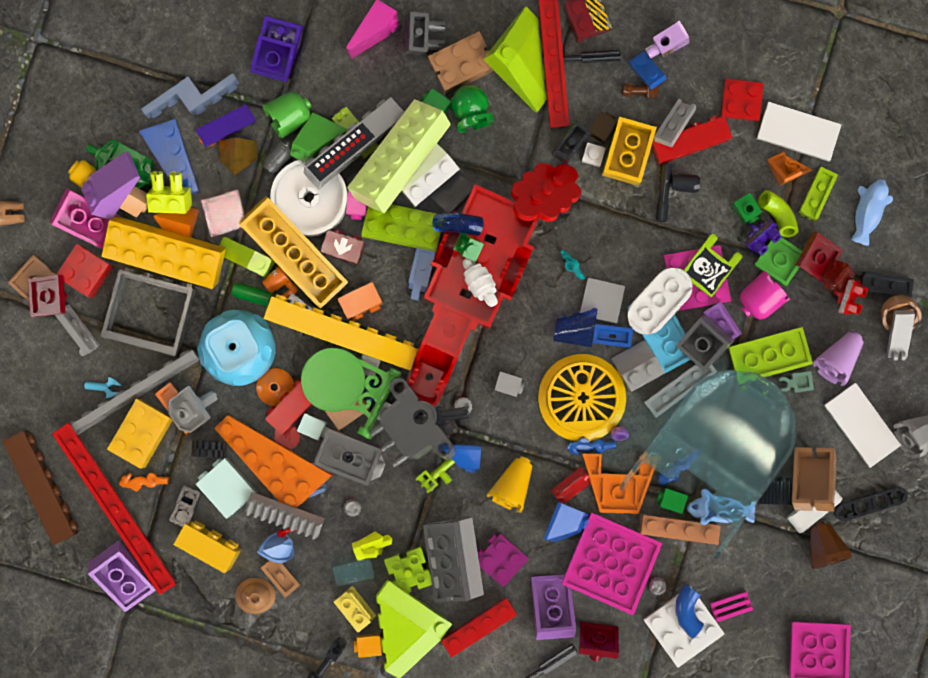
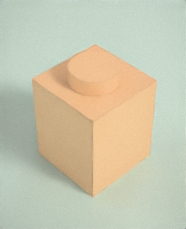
M134 186L120 208L137 218L141 212L144 213L148 208L147 193Z

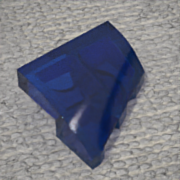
M592 308L590 311L556 319L553 341L592 347L598 309Z

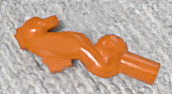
M129 473L127 476H122L119 485L123 488H132V490L137 492L142 488V485L150 488L155 487L157 484L168 485L169 477H157L156 474L149 473L146 478L137 476L130 479L132 474Z

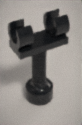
M341 637L336 638L326 653L327 657L316 672L311 671L307 678H323L322 675L332 661L336 662L342 654L347 641L342 647H339L337 643Z

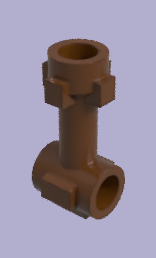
M626 83L622 86V96L631 98L632 94H645V98H657L659 86L651 90L647 85L632 86V83Z

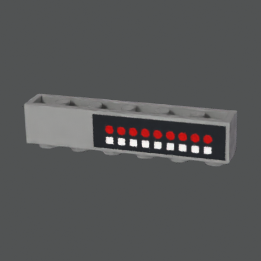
M392 97L387 101L383 99L376 106L377 109L373 112L368 111L362 117L363 120L358 124L356 122L353 123L345 135L340 134L333 141L334 144L330 147L325 146L319 152L320 155L315 159L312 157L304 164L303 173L318 190L391 131L404 113Z

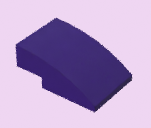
M264 16L250 72L287 82L304 26Z

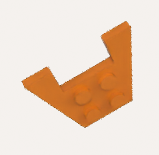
M582 454L599 512L639 514L659 456H639L638 475L601 474L602 454Z

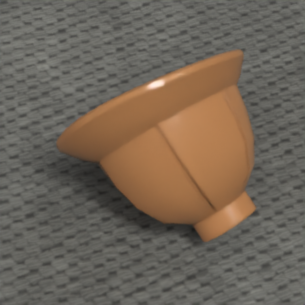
M250 578L243 581L237 587L235 593L238 606L251 614L267 611L273 605L276 597L274 587L268 581L261 578Z

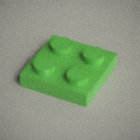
M781 238L776 243L770 240L767 244V252L762 256L760 255L753 266L762 272L766 271L771 278L786 287L799 269L795 264L802 250L784 238Z

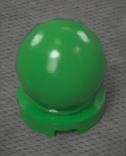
M462 86L455 91L451 99V110L455 117L460 120L456 124L459 133H466V129L472 127L475 131L491 125V122H495L493 114L487 113L489 107L488 97L478 86Z

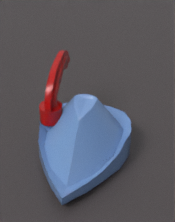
M290 528L281 529L268 536L260 545L257 553L275 563L282 564L292 559L294 556L293 541L287 535V533L291 532Z

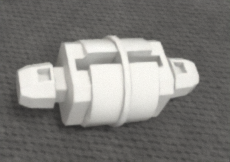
M468 258L463 260V266L466 270L463 274L468 290L473 293L474 297H478L480 301L484 300L488 306H495L498 303L494 294L497 290L492 275L480 263L475 264L473 260Z

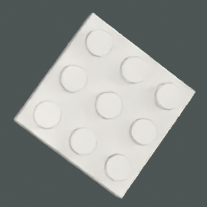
M679 594L643 619L677 668L724 635V632L702 601L698 599L694 611L698 619L704 623V626L695 638H690L679 626L675 614L676 599Z

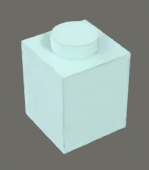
M305 413L297 432L320 440L321 437H325L328 422Z

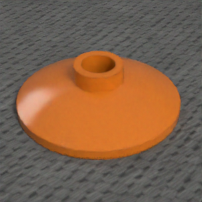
M272 368L257 380L256 391L262 402L269 406H278L281 403L279 400L285 392L290 393L294 389L292 386L294 381L285 370ZM274 383L278 386L276 391L271 389V385Z

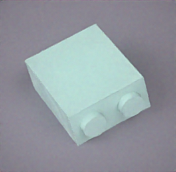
M219 458L212 465L214 468L209 473L205 471L198 477L200 481L196 485L227 519L248 501L251 492L257 493L258 491L229 458H224L223 460Z

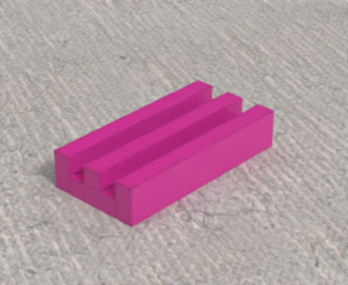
M747 591L709 603L716 622L753 610ZM744 597L743 601L719 609L715 608V606ZM747 605L745 608L718 616L719 613Z

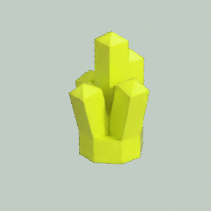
M375 531L363 539L353 542L352 547L357 560L377 558V555L382 554L383 547L392 544V537L389 535L382 536Z

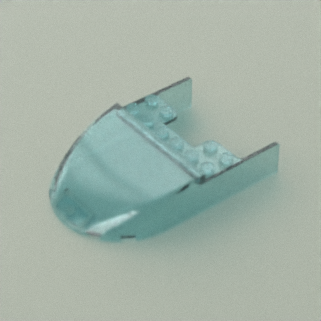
M726 370L705 377L690 390L622 481L620 490L623 492L643 464H648L669 479L676 478L686 468L716 490L710 499L711 509L733 525V530L713 556L717 559L792 453L796 442L797 424L794 411L791 409L787 397L771 381L748 371Z

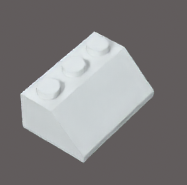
M436 144L401 192L415 207L460 170V168Z

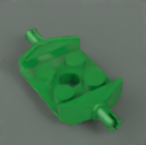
M114 139L105 144L101 149L91 144L87 145L89 148L86 147L85 151L90 152L96 157V171L123 153L129 152L140 176L135 187L143 190L147 186H152L150 173L153 172L154 161Z

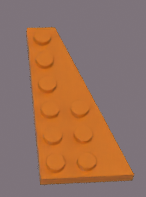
M231 415L226 416L214 428L274 497L286 505L298 508L333 475L313 465L314 463L307 461L278 442H274L266 437V435L255 431Z

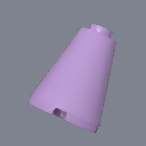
M856 332L846 333L814 360V368L817 365L819 368L817 372L826 380L834 384L841 382L840 386L846 385L864 344L862 336Z

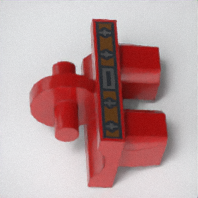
M849 279L847 285L842 284L840 291L834 290L833 294L838 296L836 303L841 304L839 313H861L862 305L855 303L857 296L865 297L868 292V288L862 285L861 281Z

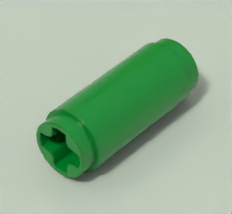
M235 283L232 289V296H235V298L262 306H268L272 297L269 291L241 283Z

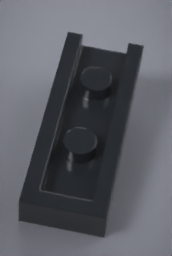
M866 271L862 272V276H860L861 284L866 286L870 293L889 296L907 295L912 298L914 279Z

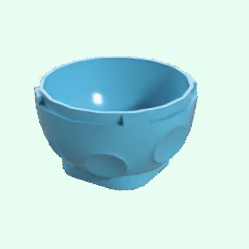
M228 310L217 315L205 325L197 350L201 365L214 379L232 386H243L257 381L269 370L275 358L276 343L271 328L262 317L245 310ZM235 343L236 349L231 350L230 344Z

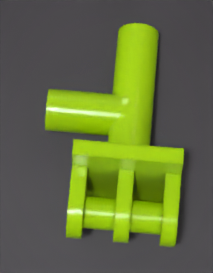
M448 459L431 474L426 469L416 478V481L419 480L421 487L424 486L427 489V494L439 485L435 480L439 476L447 485L452 479L445 471L455 462L452 459ZM425 474L428 476L427 480L423 477ZM432 481L434 485L431 486L428 482Z

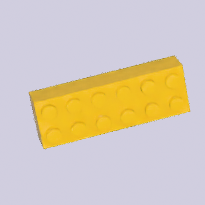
M267 196L238 222L320 309L348 283Z
M115 216L108 223L102 257L213 289L219 282L226 248Z

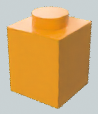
M381 633L357 636V641H354V652H358V658L382 656Z

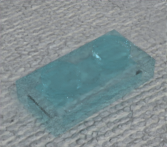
M371 558L333 567L337 586L375 578Z

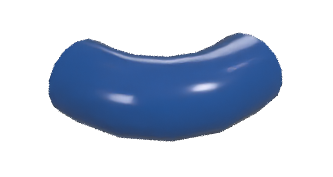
M685 584L676 599L675 614L679 626L693 639L704 626V623L698 619L694 611L695 604L701 595Z

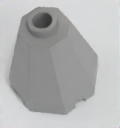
M928 415L899 421L894 424V429L897 428L894 436L901 444L900 448L905 453L908 451L912 453L909 455L912 459L920 458L927 454Z

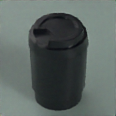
M678 174L672 176L671 190L688 193L699 192L700 177L698 175Z

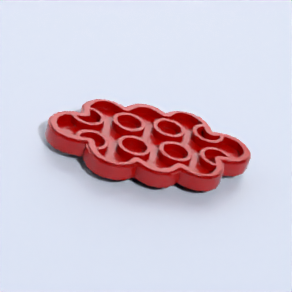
M539 163L535 166L533 172L524 173L521 181L514 183L511 189V196L516 201L513 207L514 214L524 221H532L537 217L547 222L555 221L559 214L567 212L572 203L578 201L581 195V189L576 184L578 179L577 170L567 164H560L554 168L549 164Z

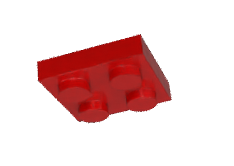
M725 79L720 117L725 116V118L759 122L764 83Z

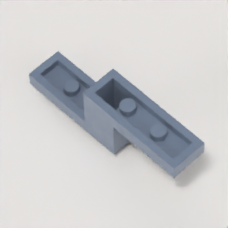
M232 73L201 95L192 80L186 77L141 110L149 119L151 117L155 118L162 113L161 110L167 106L175 105L178 102L177 99L180 98L193 116L195 114L199 115L206 110L209 104L219 102L222 99V95L235 91L240 83Z

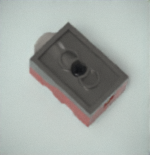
M328 428L313 465L369 486L372 480L381 477L386 464L380 447Z

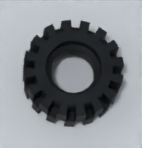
M192 440L191 456L226 458L227 442Z

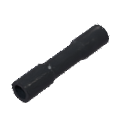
M661 164L659 202L656 213V221L667 222L672 164Z

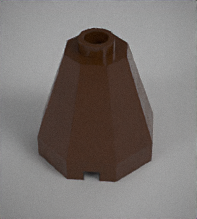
M824 521L814 523L813 528L809 529L810 565L812 570L852 558L849 548L830 523L825 524Z

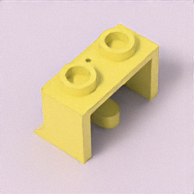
M353 586L334 601L357 632H360L376 617L375 613Z

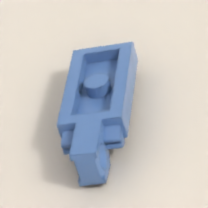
M416 249L408 282V289H413L411 294L412 300L419 301L420 293L426 291L432 270L430 264L434 260L436 252Z

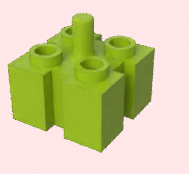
M422 545L407 550V556L401 557L400 553L384 559L389 575L394 573L395 579L392 580V583L408 593L412 591V586L417 585L418 589H422L432 585L429 567L424 569L423 563L426 562V557Z

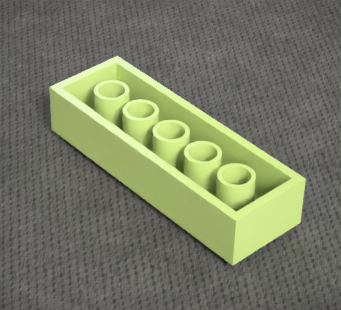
M414 99L347 187L354 198L375 210L385 213L451 125L444 112Z

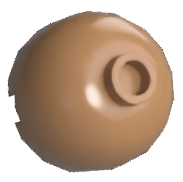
M907 295L892 296L884 302L881 308V320L888 331L891 329L894 310H914L913 329L916 327L918 320H921L919 306L914 299Z

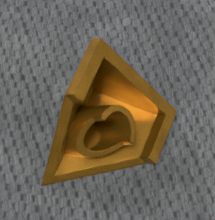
M241 138L220 140L219 160L235 176L247 166L257 161L258 142Z

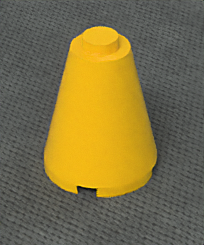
M522 456L515 458L489 490L487 497L493 496V502L509 510L512 507L517 508L516 512L521 513L524 508L533 467L530 464L531 461Z

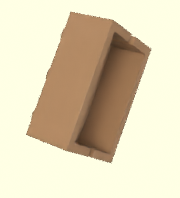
M480 31L428 56V62L438 78V82L445 95L494 71L483 60L489 50H487V45Z
M795 447L792 490L794 510L812 511L813 507H815L816 511H834L836 453L834 448H816L818 458H815L813 448Z

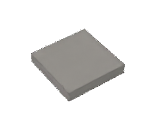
M587 278L579 315L617 324L625 286Z

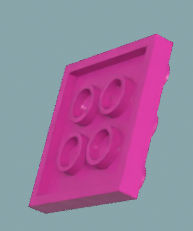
M721 245L710 248L723 258ZM699 249L664 255L665 268L684 270ZM727 278L712 298L692 284L690 297L678 311L715 305L719 302H731Z
M791 621L789 678H849L851 625Z

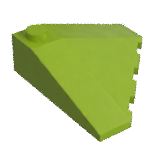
M525 6L483 60L537 113L547 100L544 81L546 80L545 69L542 62V41L539 34L540 23L539 19Z
M387 580L376 594V602L380 604L381 613H378L379 627L383 629L384 636L381 638L382 652L386 654V662H383L385 671L397 678H401L443 638L452 623L442 613Z

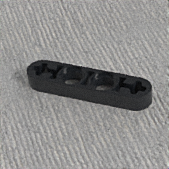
M892 487L843 502L835 506L834 516L838 520L849 521L901 505L907 501L908 493L902 487ZM896 491L902 493L900 500L897 498L889 500L888 496L896 495ZM877 496H883L885 499L884 504L880 507L875 504ZM860 501L866 504V510L863 512H859L856 507ZM850 504H852L853 512L845 513V517L839 515L842 507L848 510L851 509Z

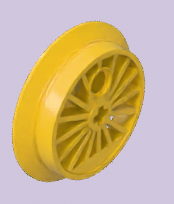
M575 354L557 361L546 372L539 387V408L547 425L561 437L572 441H578L580 438L586 437L589 441H593L610 433L621 420L626 406V390L621 376L607 361L594 355ZM583 365L591 366L590 373L583 370ZM579 366V371L573 374L571 367ZM596 368L603 373L591 385V379ZM565 370L568 371L573 386L560 375ZM579 373H583L587 377V381L584 384L577 382L576 378ZM606 375L611 382L593 391L595 386ZM558 378L572 392L553 386L556 379ZM611 386L614 388L615 394L595 395ZM553 389L571 397L551 398V391ZM581 392H584V395L588 396V399L584 400V403H582L581 400H578V396H581ZM615 398V404L613 407L595 399ZM571 400V402L554 410L552 408V401ZM593 404L613 410L609 418ZM573 405L561 420L557 418L555 413ZM590 407L604 420H596ZM577 408L573 422H564ZM582 410V421H577ZM586 410L592 421H586Z

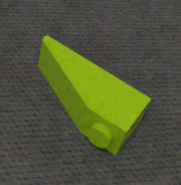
M225 236L219 245L226 248L224 258L265 278L269 275L275 263L272 259Z

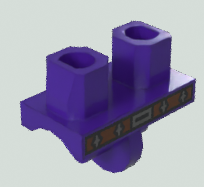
M770 219L765 224L761 222L757 227L752 223L749 226L752 231L748 234L749 239L745 244L753 253L756 252L762 256L768 250L764 243L768 239L776 243L782 236L776 224Z

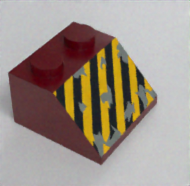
M570 0L564 3L563 10L576 43L612 30L601 0Z

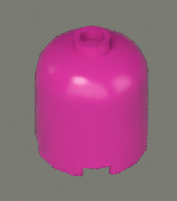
M766 271L758 275L740 294V301L743 305L741 309L748 317L752 315L756 319H765L790 300L777 282H773L770 279V275Z

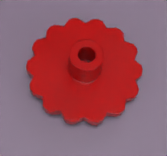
M292 426L284 435H281L278 431L274 433V440L290 450L297 447V444L300 442L299 438L301 436L295 426Z

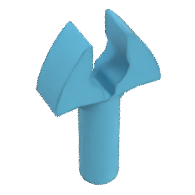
M108 377L107 383L86 381L84 387L85 389L104 391L106 398H113L118 392H113L109 387L113 385L122 386V384L116 379Z

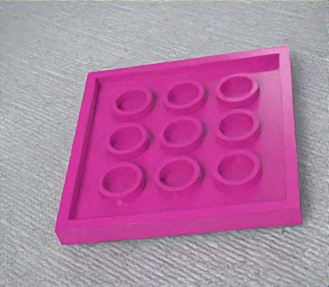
M590 513L589 523L581 534L561 585L630 615H634L662 543L594 513Z

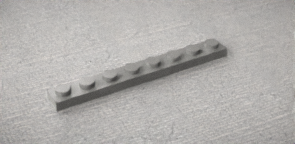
M193 350L183 352L179 359L165 363L163 365L164 368L161 370L152 371L147 375L148 378L143 381L134 382L130 389L116 393L114 395L115 398L100 403L94 411L85 412L81 415V419L76 422L71 421V425L79 435L198 362V353Z

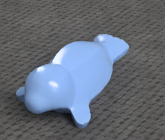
M878 179L868 189L863 186L858 188L861 198L855 215L857 231L851 239L854 242L869 245V234L881 221L885 206L893 200L892 196H887L889 188L883 179Z
M707 489L701 490L702 498L696 499L687 505L688 512L694 518L701 519L700 523L703 525L710 521L730 523L744 518L754 523L755 505L744 506L737 500L723 496H714Z

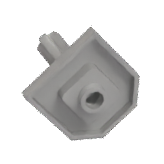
M187 386L169 400L168 414L179 430L191 433L211 418L205 408L217 401V395L210 391L199 398L191 387Z

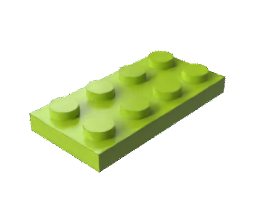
M393 204L389 206L385 213H382L368 206L362 237L437 252L445 215Z
M803 327L728 347L738 384L813 364Z

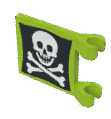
M711 234L683 270L690 276L692 284L711 298L743 257L737 252L727 262L710 249L718 239L715 234Z

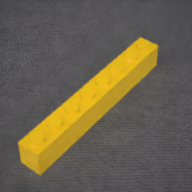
M277 294L275 298H270L263 319L411 371L418 351L417 348H414L415 343L406 340L400 343L396 341L397 337L387 333L385 337L378 335V330L370 327L367 330L359 328L361 324L349 321V324L341 322L342 317L331 314V317L323 315L324 311L314 307L312 311L305 309L306 305L297 301L294 304L286 302V297Z

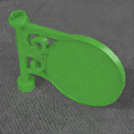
M328 348L315 353L306 362L302 371L301 384L309 402L321 410L339 412L353 409L365 414L368 420L364 428L360 426L357 433L371 440L372 436L369 432L372 430L391 391L390 384L394 379L401 378V372L393 368L390 371L384 372L356 358L348 351ZM363 367L376 372L382 377V384L378 388L370 387L369 381L371 379L375 380V386L378 385L379 380L375 375H370L365 379ZM364 387H366V389H367L369 392L363 393ZM366 396L373 398L376 403L371 413L366 410L370 408L371 401L367 400V405H364L362 402Z

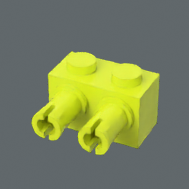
M162 171L151 172L152 188L146 194L148 212L186 214L192 206L191 187L182 186V173L177 172V175L176 172L169 173L171 185L169 187L164 186Z

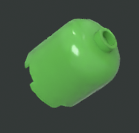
M288 92L262 105L266 117L270 115L273 123H271V126L275 133L282 139L305 125L310 117L309 108H311V105L306 97L302 98L296 92Z

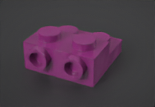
M500 532L498 535L494 534L488 540L489 545L485 550L481 548L478 551L480 568L504 587L529 558Z

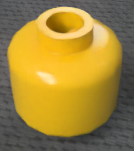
M85 160L76 161L68 171L70 174L69 179L82 188L90 175L96 172V169Z

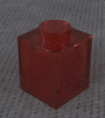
M833 259L820 277L827 289L843 293L848 280H853L856 275L848 263Z

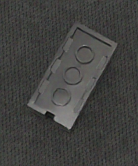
M473 519L441 520L423 525L434 602L467 601L484 595Z

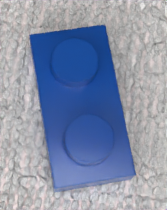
M644 51L628 61L631 69L651 90L666 80V75Z

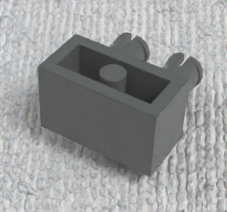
M409 12L405 15L404 54L423 55L428 50L440 51L444 49V46H442V44H445L444 40L428 39V31L444 33L445 27L443 25H445V21L429 20V13Z

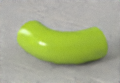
M769 190L763 191L758 199V206L774 217L782 237L795 236L799 230L796 217L790 206L775 193Z

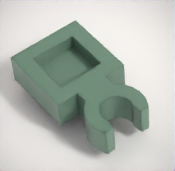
M811 371L791 374V379L787 377L778 379V381L786 382V387L779 389L781 392H786L792 387L793 393L814 390Z

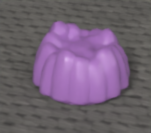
M623 426L614 427L611 431V438L616 441H623L629 437V432Z

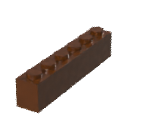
M29 430L22 431L3 440L2 442L52 545L59 544L78 534V524L75 519L71 518L69 514L70 508L65 501L63 502L60 496L62 494L61 489L54 483L52 479L53 473L49 467H46L43 461L45 460L44 454L41 450L37 449L35 444L37 441L33 433L29 432Z

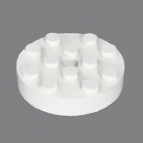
M297 160L285 166L278 173L271 188L270 199L304 236H320L327 233V230L331 231L343 219L347 208V187L341 175L338 174L318 190L303 173L306 162ZM309 193L315 195L311 203L305 201V196Z

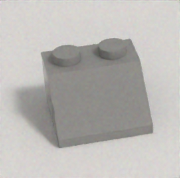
M644 340L611 358L613 365L629 392L665 374L658 359Z

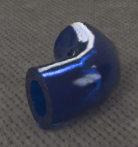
M439 213L433 217L432 226L439 233L456 232L479 236L484 227V219L480 216L462 213Z

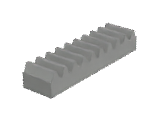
M694 364L656 394L652 395L644 404L652 415L657 418L715 375L717 371L711 365L704 372L699 366Z
M253 492L249 496L245 509L247 516L252 513L253 518L260 516L261 521L268 519L269 524L274 521L275 526L282 524L283 529L290 527L291 532L296 529L297 534L304 532L305 537L312 535L313 540L319 536L325 519Z

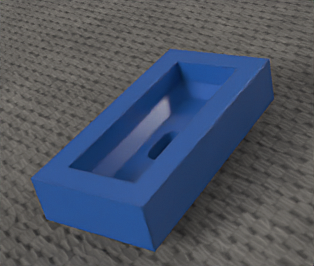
M594 324L592 343L631 348L633 329ZM609 334L615 335L616 338H609Z

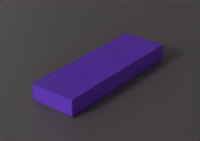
M247 104L196 129V133L206 148L255 123L256 120Z

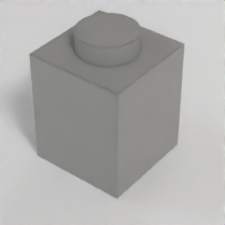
M500 372L494 390L517 397V394L522 393L525 383L521 382L522 378Z

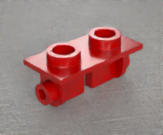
M579 467L554 487L551 492L560 503L565 504L590 484V477Z

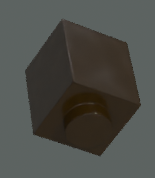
M601 111L590 128V136L604 144L617 124L615 117L608 112L603 113Z

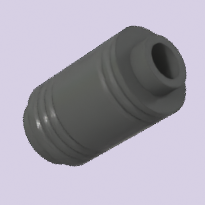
M286 140L284 143L279 141L263 160L262 166L273 175L278 173L291 158L292 145Z

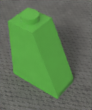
M312 112L292 143L290 155L303 162H307L312 157L315 159L320 155L321 149L334 144V139L340 134L345 135L347 129Z

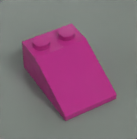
M376 0L346 47L349 57L354 58L387 38L391 32L394 33L399 26V23H397V11L380 0Z
M66 188L49 222L53 226L103 249L108 223L111 219L91 215L85 197Z

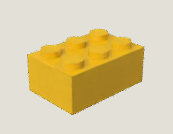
M619 117L602 176L639 186L657 127Z
M136 399L107 450L140 469L145 468L173 420L170 415L146 401Z
M195 520V522L186 523L173 545L223 573L229 571L242 550L238 547L239 544L231 539L228 541L223 539L222 534L215 530L209 531L205 529L206 525L200 521Z

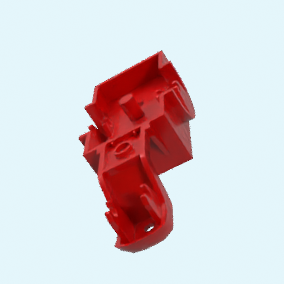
M474 185L462 214L453 212L451 223L439 245L436 257L430 264V266L437 269L424 296V300L434 305L432 312L435 314L421 343L406 382L412 387L421 401L428 402L432 406H436L439 403L470 330L475 331L477 325L488 330L490 329L503 298L508 301L511 300L534 249V246L529 245L528 242L539 218L537 217L532 221L521 220L513 212L514 201L478 185ZM461 231L478 238L484 243L475 264L480 263L482 267H486L496 284L495 288L497 291L494 294L498 303L493 307L488 306L484 300L480 301L478 297H474L473 293L470 300L459 295L462 288L468 290L463 274L466 271L463 266V260L467 258L453 249ZM486 234L497 238L494 245L484 241ZM428 373L433 375V379L431 381L426 380V375Z

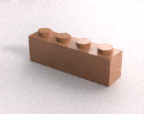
M641 514L638 533L718 545L721 525L715 523L703 525L700 521Z

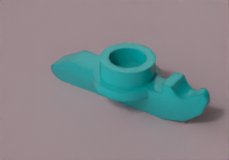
M560 250L562 258L566 260V270L574 272L581 280L586 279L579 268L578 261L572 258L567 251Z

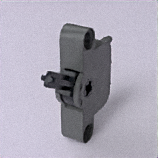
M394 379L390 384V390L397 401L382 412L380 423L369 432L374 437L385 429L390 439L380 447L381 451L385 452L394 445L401 451L402 454L395 458L391 465L396 467L408 458L412 460L419 459L432 449L445 460L453 458L456 453L455 446L440 426H444V421L468 418V408L460 407L442 410L440 406L434 407L428 402L421 401L404 379ZM404 384V390L398 393V386ZM422 415L426 416L423 422L419 421V419H422ZM444 445H449V451L445 454H442V447Z

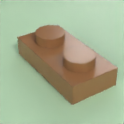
M269 560L261 567L285 598L301 585L284 563H275Z

